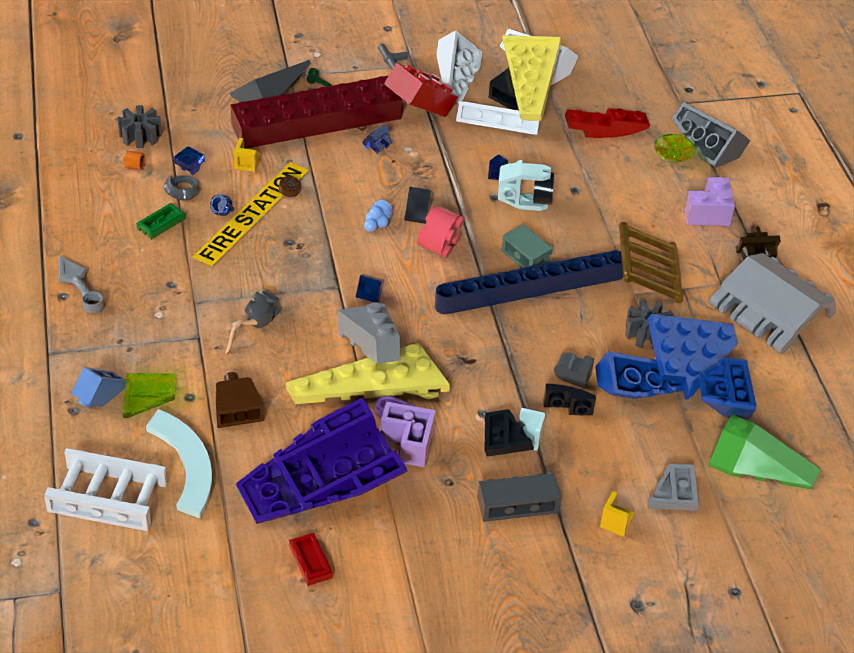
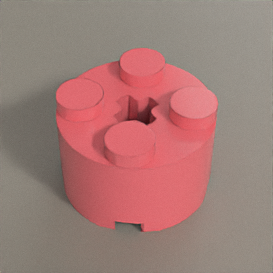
M434 205L425 218L427 221L425 228L421 227L417 244L424 249L448 258L452 250L451 245H457L460 240L461 233L458 230L461 229L465 217Z

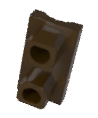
M753 226L751 233H745V237L740 238L739 245L735 247L736 253H741L743 260L747 256L756 255L757 252H763L769 257L776 258L778 255L777 247L781 239L780 235L768 236L767 232H761L759 226Z

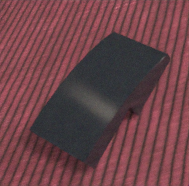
M545 384L544 407L568 408L569 415H593L596 395L570 386Z

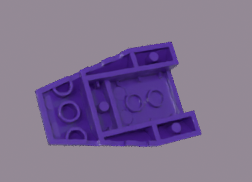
M361 398L315 421L309 431L304 435L300 433L296 436L291 445L284 450H278L273 454L274 458L266 464H260L238 481L236 486L256 524L360 496L406 473L408 470L396 450L392 451L376 425L373 413L365 400Z

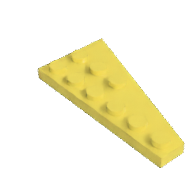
M502 36L521 120L542 121L561 47V37Z
M416 343L400 348L401 361L376 364L370 358H365L286 382V390L295 404L325 402L327 398L341 397V400H351L350 396L364 395L365 399L401 396L405 391L418 390V394L428 393V389H440L441 392H449L450 384L422 346Z

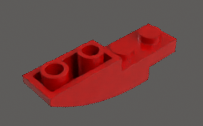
M608 108L606 113L602 114L599 112L592 113L567 109L565 113L568 128L583 130L587 138L627 136L644 131L650 127L646 113L641 111Z

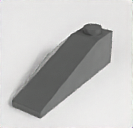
M307 60L254 79L234 90L230 95L239 102L279 96L301 75L311 62Z
M685 102L681 104L672 118L682 134L689 140L690 145L697 151L698 156L716 168L740 158L751 141L738 130Z

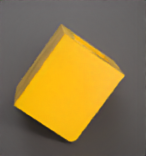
M239 138L233 152L234 169L255 172L260 160V153L256 152V150L244 149V138Z
M613 491L603 508L600 527L624 537L634 519L635 512L616 505L618 492Z

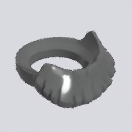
M169 176L164 183L165 192L179 200H191L197 194L199 187L198 181L189 176H176L175 178ZM182 182L193 185L187 189L176 187L178 183Z

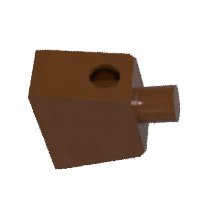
M229 372L224 376V381L216 383L217 428L264 421V404L251 378H239L237 373Z

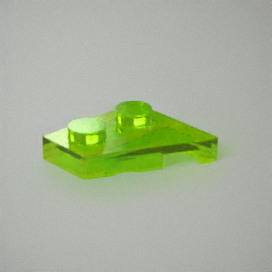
M127 373L123 418L135 416L175 400L176 374Z

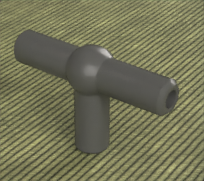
M384 44L378 46L384 62L391 69L394 68L396 61L408 58L407 52L392 54Z

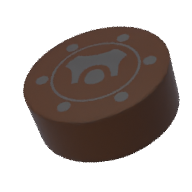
M285 176L280 180L279 191L282 195L295 197L300 193L301 182L297 178Z

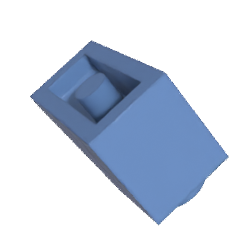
M84 367L71 394L79 398L78 402L86 407L92 408L93 405L104 406L123 391L129 382L112 371Z

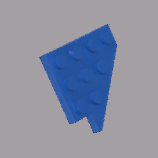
M651 314L647 318L660 380L681 382L685 400H689L700 388L699 373L718 363V360L727 357L738 344L734 326L730 323Z

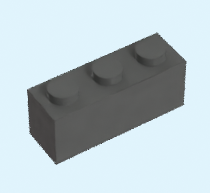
M555 473L479 481L477 499L483 522L557 514L560 509L561 494Z

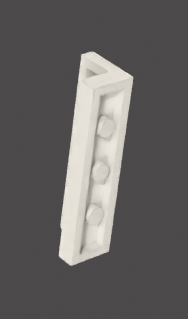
M459 101L456 122L538 135L539 123L541 122L521 120L518 110Z

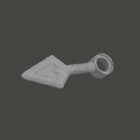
M62 256L58 257L59 282L72 283L82 294L83 309L86 313L96 314L104 309L103 295L97 291H90L83 282L87 269ZM90 301H99L96 304H88Z

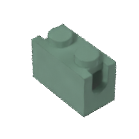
M521 225L503 235L501 251L518 266L526 268L551 263L549 255L553 253V248L525 225Z

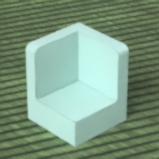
M521 408L519 423L527 437L532 440L534 450L538 451L546 413Z

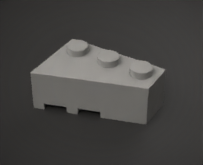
M370 303L367 306L337 310L339 335L342 338L348 337L351 345L361 347V352L376 364L401 361L400 335L384 303Z

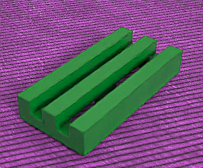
M169 203L137 222V229L139 231L142 230L144 235L148 234V238L152 240L185 220V213L172 203Z

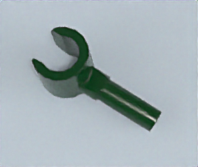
M316 68L309 69L307 76L309 84L317 82L325 87L332 86V84L319 77L320 73Z

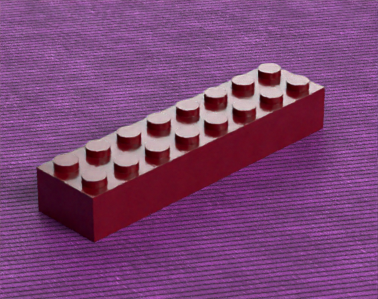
M379 76L367 80L341 83L334 86L230 104L231 125L238 140L239 138H244V149L399 120L401 119L402 99L384 84L388 76Z

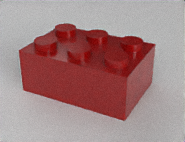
M396 62L384 83L408 104L443 117L448 115L458 98L452 92L453 88L439 82L440 78L431 72L428 74L421 68L416 69L408 63L404 66Z

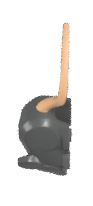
M265 289L262 291V294L256 292L254 295L255 301L250 300L245 308V312L249 317L247 320H238L233 325L226 354L231 348L238 325H251L256 328H262L271 322L273 316L275 317L279 314L280 310L276 304L279 302V298L270 290Z

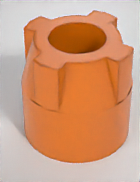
M127 151L123 157L124 167L143 170L146 162L145 154Z

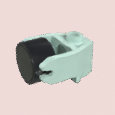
M523 160L500 167L498 200L521 210L542 211L548 209V205H552L554 172H551V168L546 165L523 163ZM522 179L535 180L534 194L521 193Z

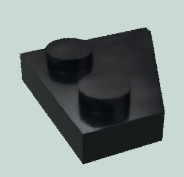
M509 409L485 413L484 451L487 457L534 450L532 440L527 437L522 426L515 420L514 415Z

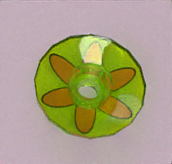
M678 134L663 135L654 144L656 153L663 159L672 162L687 161L696 152L694 143L687 137Z

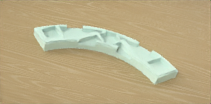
M158 409L146 425V431L159 437L178 452L186 472V481L183 493L176 504L177 510L200 519L209 502L212 486L211 462L207 450L200 438L189 426L171 414Z

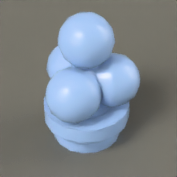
M379 200L371 206L364 223V228L367 232H374L377 227L385 228L388 225L393 208L387 201Z

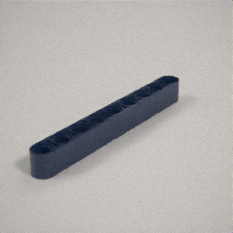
M613 250L443 283L436 288L435 310L440 314H451L621 280L623 278L621 251Z

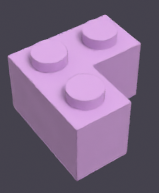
M707 177L705 191H688L685 206L687 225L730 226L735 205L729 178Z
M386 402L381 419V434L386 441L401 443L400 458L404 464L425 467L434 433L436 410Z

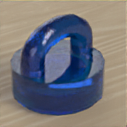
M216 194L210 202V209L215 215L226 216L235 209L232 206L231 198L225 194Z

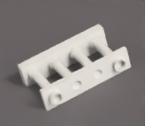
M66 448L64 453L69 471L60 489L47 488L44 494L47 512L148 531L151 525L150 508L146 505L154 485L167 486L166 467ZM80 471L94 474L85 494L71 492ZM104 476L119 478L110 499L96 497ZM129 481L144 483L135 504L121 501Z

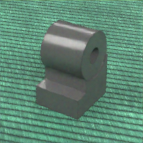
M563 353L554 368V373L559 379L585 389L592 375L594 358L585 355L584 359H581L572 353Z

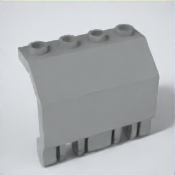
M764 253L747 256L723 281L721 287L709 300L710 305L717 310L719 309L724 314L735 303L738 304L730 316L731 320L751 334H754L758 339L762 338L772 328L774 331L768 337L766 344L780 354L786 352L796 340L799 332L820 310L826 309L828 318H831L836 313L835 300L830 294L822 293L812 282L804 281L794 270L786 269L776 258L769 257Z

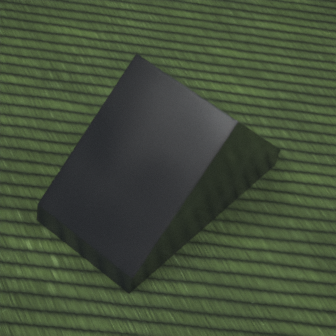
M409 187L404 220L426 224L425 218L430 211L434 192L429 189Z

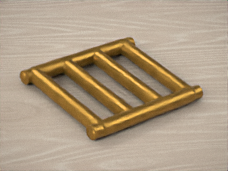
M620 222L619 233L624 281L626 283L634 282L675 299L676 303H681L683 301L676 243L665 242L627 226L626 222ZM629 236L668 252L669 257L629 241ZM630 251L670 267L671 273L631 257ZM632 267L671 282L673 288L632 272Z

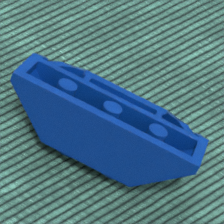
M723 357L718 360V363L699 373L701 398L704 403L724 417L730 418L733 414L749 420L757 405L747 360Z

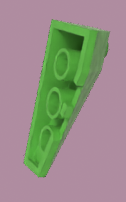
M733 414L724 427L709 462L710 467L731 476L741 477V474L756 476V480L764 481L765 478L778 480L783 485L812 489L821 471L817 466L757 424Z

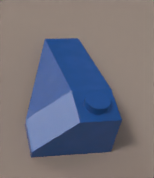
M608 351L595 366L598 387L613 396L637 399L683 391L681 382L660 380L657 362L653 359Z

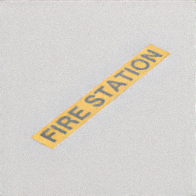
M289 162L191 258L212 267L284 196L279 191L280 180L285 176H292L300 180L309 170Z

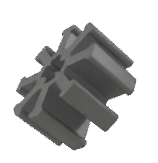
M137 105L135 114L129 111L128 108L122 111L123 117H118L119 137H123V144L129 146L131 142L136 140V148H144L143 140L150 142L151 145L157 143V136H162L161 118L157 116L154 108H150L149 111L144 113L143 105Z
M642 300L639 301L638 309L630 306L628 309L625 336L627 339L637 337L635 346L643 348L645 340H649L652 349H654L647 318L651 314L673 316L674 314L671 310L662 313L663 303L656 301L655 307L651 310L646 304L647 301Z

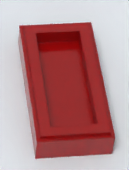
M314 533L289 540V547L307 586L333 578L331 567Z

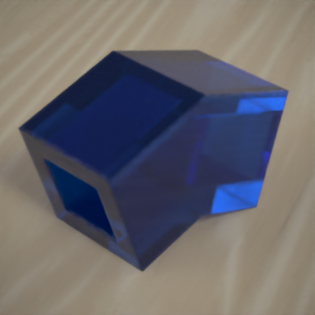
M500 155L491 159L489 162L488 179L499 180L500 167L508 164V160Z

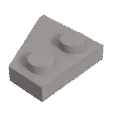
M669 464L663 478L659 480L655 492L649 498L648 508L697 511L699 503L695 466Z

